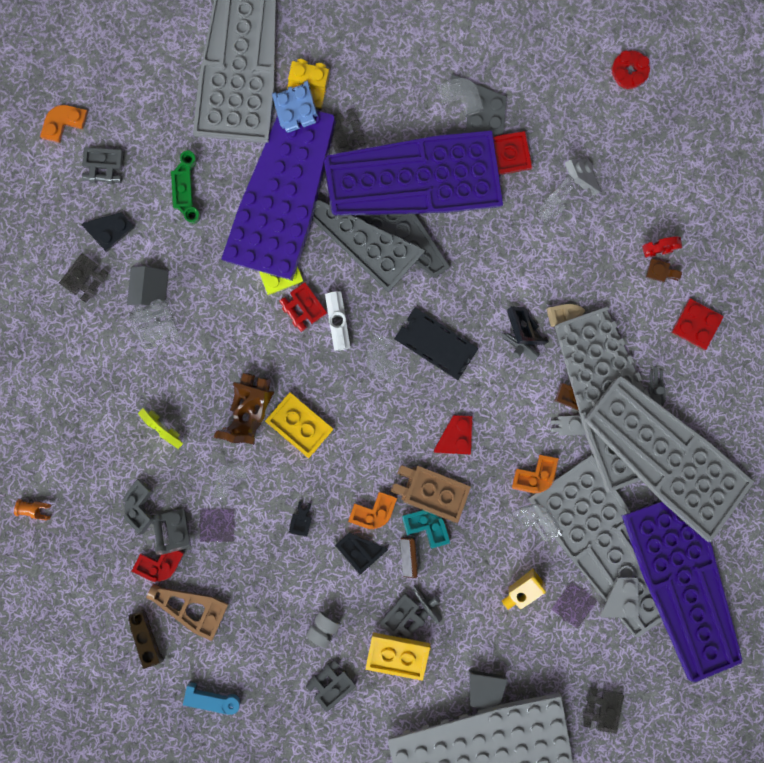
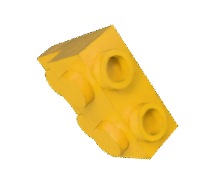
M297 59V62L292 61L287 90L288 87L292 86L294 88L308 81L315 107L322 109L330 75L329 69L322 63H316L314 66L309 65L303 59Z

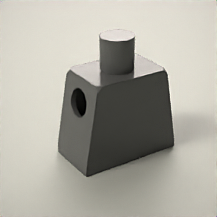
M469 670V702L472 707H477L476 714H478L479 710L500 705L507 684L505 675Z

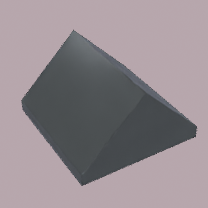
M148 266L130 268L127 305L165 309L169 271Z

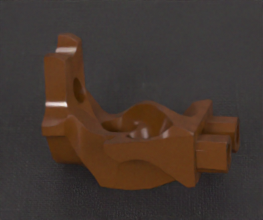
M243 373L240 382L233 383L234 399L230 411L233 412V422L228 427L216 430L213 438L223 439L230 443L254 445V434L265 418L267 405L274 395V391L269 390L271 380L258 377L257 385L254 386L255 375ZM243 398L244 402L240 405V401ZM245 413L249 414V419L247 421H243L242 419Z

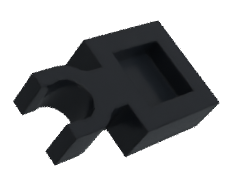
M299 501V514H292L288 534L308 537L311 517H306V514L310 511L311 504L308 503V508L302 510L300 507L301 502Z

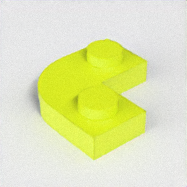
M142 408L138 412L142 420L149 427L155 429L165 441L177 449L183 445V442L179 439L180 434L173 428L169 430L163 426L158 420L160 416L153 410L148 412Z

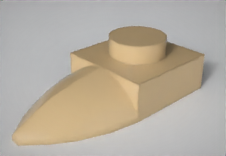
M574 304L547 308L551 327L582 316L585 312L584 308Z

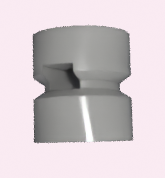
M320 611L314 620L315 625H311L306 637L316 645L327 649L333 639L331 635L336 634L341 623L335 618L329 620L327 618L329 614Z

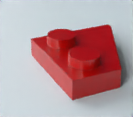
M453 415L434 448V453L471 455L472 416Z

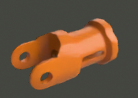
M18 499L14 507V515L30 516L32 519L49 520L51 517L41 515L39 508L47 509L51 507V504L37 501L30 503Z

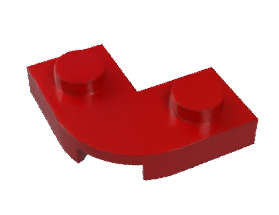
M178 550L163 554L158 561L141 553L132 572L153 582L164 581L175 573L185 553Z

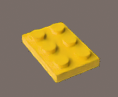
M291 392L288 393L265 420L267 424L307 458L313 455L334 430Z
M373 632L365 670L423 681L430 643Z

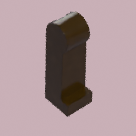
M140 610L129 614L130 629L142 668L146 669L160 664L164 659L162 654H160L146 611Z

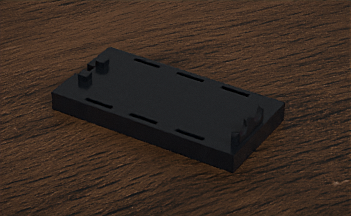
M414 308L407 318L409 324L406 328L401 327L394 340L458 381L479 348L419 309ZM407 343H408L409 345H411L412 347H414L415 349H417V350H414V349H412L411 347H409V346L407 345ZM423 354H425L426 356H428L429 358H431L432 361L429 360L428 358H426L425 356H423ZM439 364L448 369V371L440 367Z

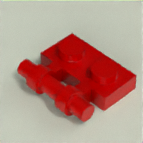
M305 282L290 292V295L293 297L291 302H288L286 297L279 301L283 306L282 310L288 313L293 320L292 324L298 327L300 332L307 329L303 323L306 319L311 324H314L327 315V312ZM297 305L303 311V314L300 316L293 309Z

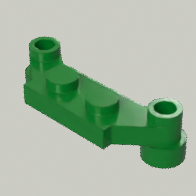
M186 150L181 153V162L177 168L171 171L173 209L179 210L187 222L196 224L200 220V213L193 207L191 171L195 167L197 159L192 151Z

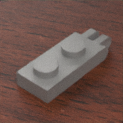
M559 416L558 420L550 421V425L558 424V428H551V432H559V436L585 434L580 416Z

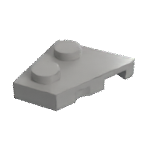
M571 159L565 162L573 182L579 184L585 190L590 188L592 195L601 193L593 173V165L588 159Z
M616 577L613 588L606 598L607 601L599 612L601 618L639 617L637 577Z

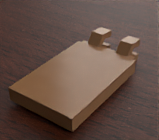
M402 465L399 467L397 474L407 477L409 480L406 487L394 483L390 492L401 495V499L406 504L452 522H459L471 486L420 466L413 467V469Z

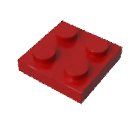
M525 131L493 137L499 175L532 169Z
M690 298L671 332L695 346L707 350L724 316Z

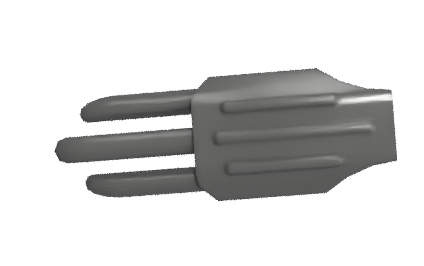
M509 333L501 334L505 337L503 338L505 341L516 348L513 353L515 358H520L521 354L524 353L535 361L540 356L527 344H517L516 338Z
M654 367V385L653 371H650L649 395L652 400L663 406L666 402L663 371L660 370V385H658V367Z
M414 585V592L421 601L423 608L436 624L440 623L442 620L441 612L436 606L441 602L439 597L435 596L430 600L419 587L417 588Z

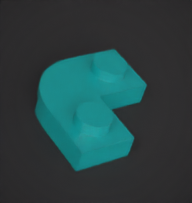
M424 510L402 516L407 535L426 531L431 549L450 544L445 523L439 516Z

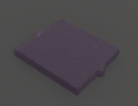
M200 510V524H198L200 528V542H234V527L236 526L234 524V510Z
M571 582L552 607V610L560 615L563 621H568L578 628L597 601L589 596L586 590H581Z

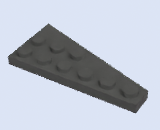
M321 199L316 201L312 220L387 292L393 289L427 251L354 215H333L331 209H329V203Z
M391 214L354 215L426 249L427 251L415 264L433 279L450 269V266L415 214H406L405 216Z

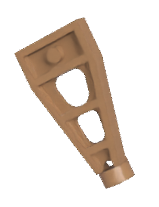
M152 584L146 597L194 634L210 641L214 639L229 605L212 596L166 589ZM175 596L184 599L185 602L180 611L169 606L170 597ZM190 603L202 604L205 610L199 621H194L186 614V609Z

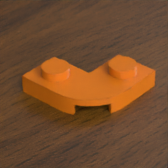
M59 105L52 108L45 117L40 137L60 143L65 125L83 130L88 111L68 105Z
M539 455L535 472L516 469L512 488L530 493H541L548 490L555 480L559 458Z
M379 491L373 509L354 503L348 522L367 529H377L384 526L392 515L397 497Z

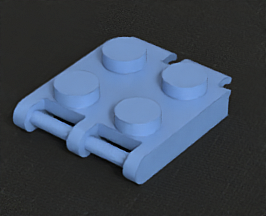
M308 81L294 88L292 86L288 87V90L278 94L276 92L272 93L280 126L282 129L285 128L287 133L300 129V122L303 127L316 123L315 117L318 114Z

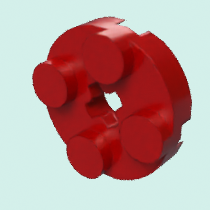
M632 50L621 52L614 60L611 68V73L616 83L625 89H634L642 85L650 73L648 57ZM633 66L635 72L629 74L626 67Z
M678 236L660 239L655 243L649 242L642 246L645 258L656 256L657 253L661 252L662 255L670 254L674 250L683 248L681 237Z

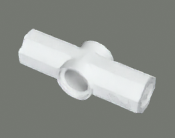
M342 292L327 293L325 297L334 351L350 349ZM335 317H342L343 323L340 326L333 324Z

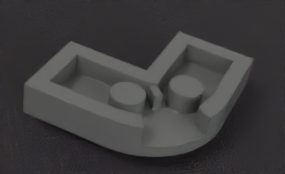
M137 479L123 498V501H125V514L123 516L138 534H144L154 521V518L142 507L153 493L142 479Z

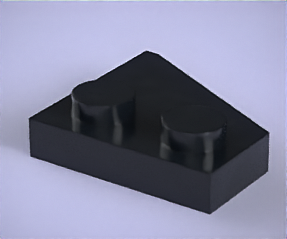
M121 212L81 224L105 252H108L135 228Z
M511 306L507 309L517 344L545 345L549 342L547 337L542 338L536 330L539 326L531 318L530 313L525 307Z
M350 532L334 545L359 575L388 551L387 548Z

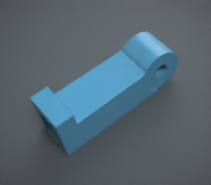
M188 683L183 706L233 715L239 710L241 701L237 695L230 694L224 696L196 690V683Z

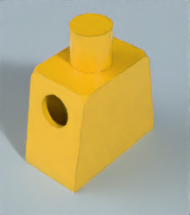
M532 568L508 588L509 595L502 600V603L508 610L515 605L522 609L546 593L545 583ZM520 592L524 593L521 597L518 596Z

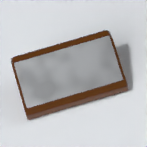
M401 538L403 577L417 578L415 538Z

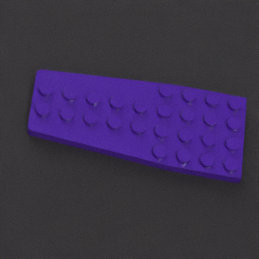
M317 111L316 123L303 127L300 122V129L287 133L285 128L282 129L277 115L269 134V142L265 143L238 207L221 258L222 261L293 281L310 230L325 169L324 160L328 155L336 119L332 114Z
M492 131L426 137L327 155L324 160L333 215L451 213L503 206Z
M662 501L622 515L641 573L687 679L691 682H698L741 664L742 656L711 543L702 538Z

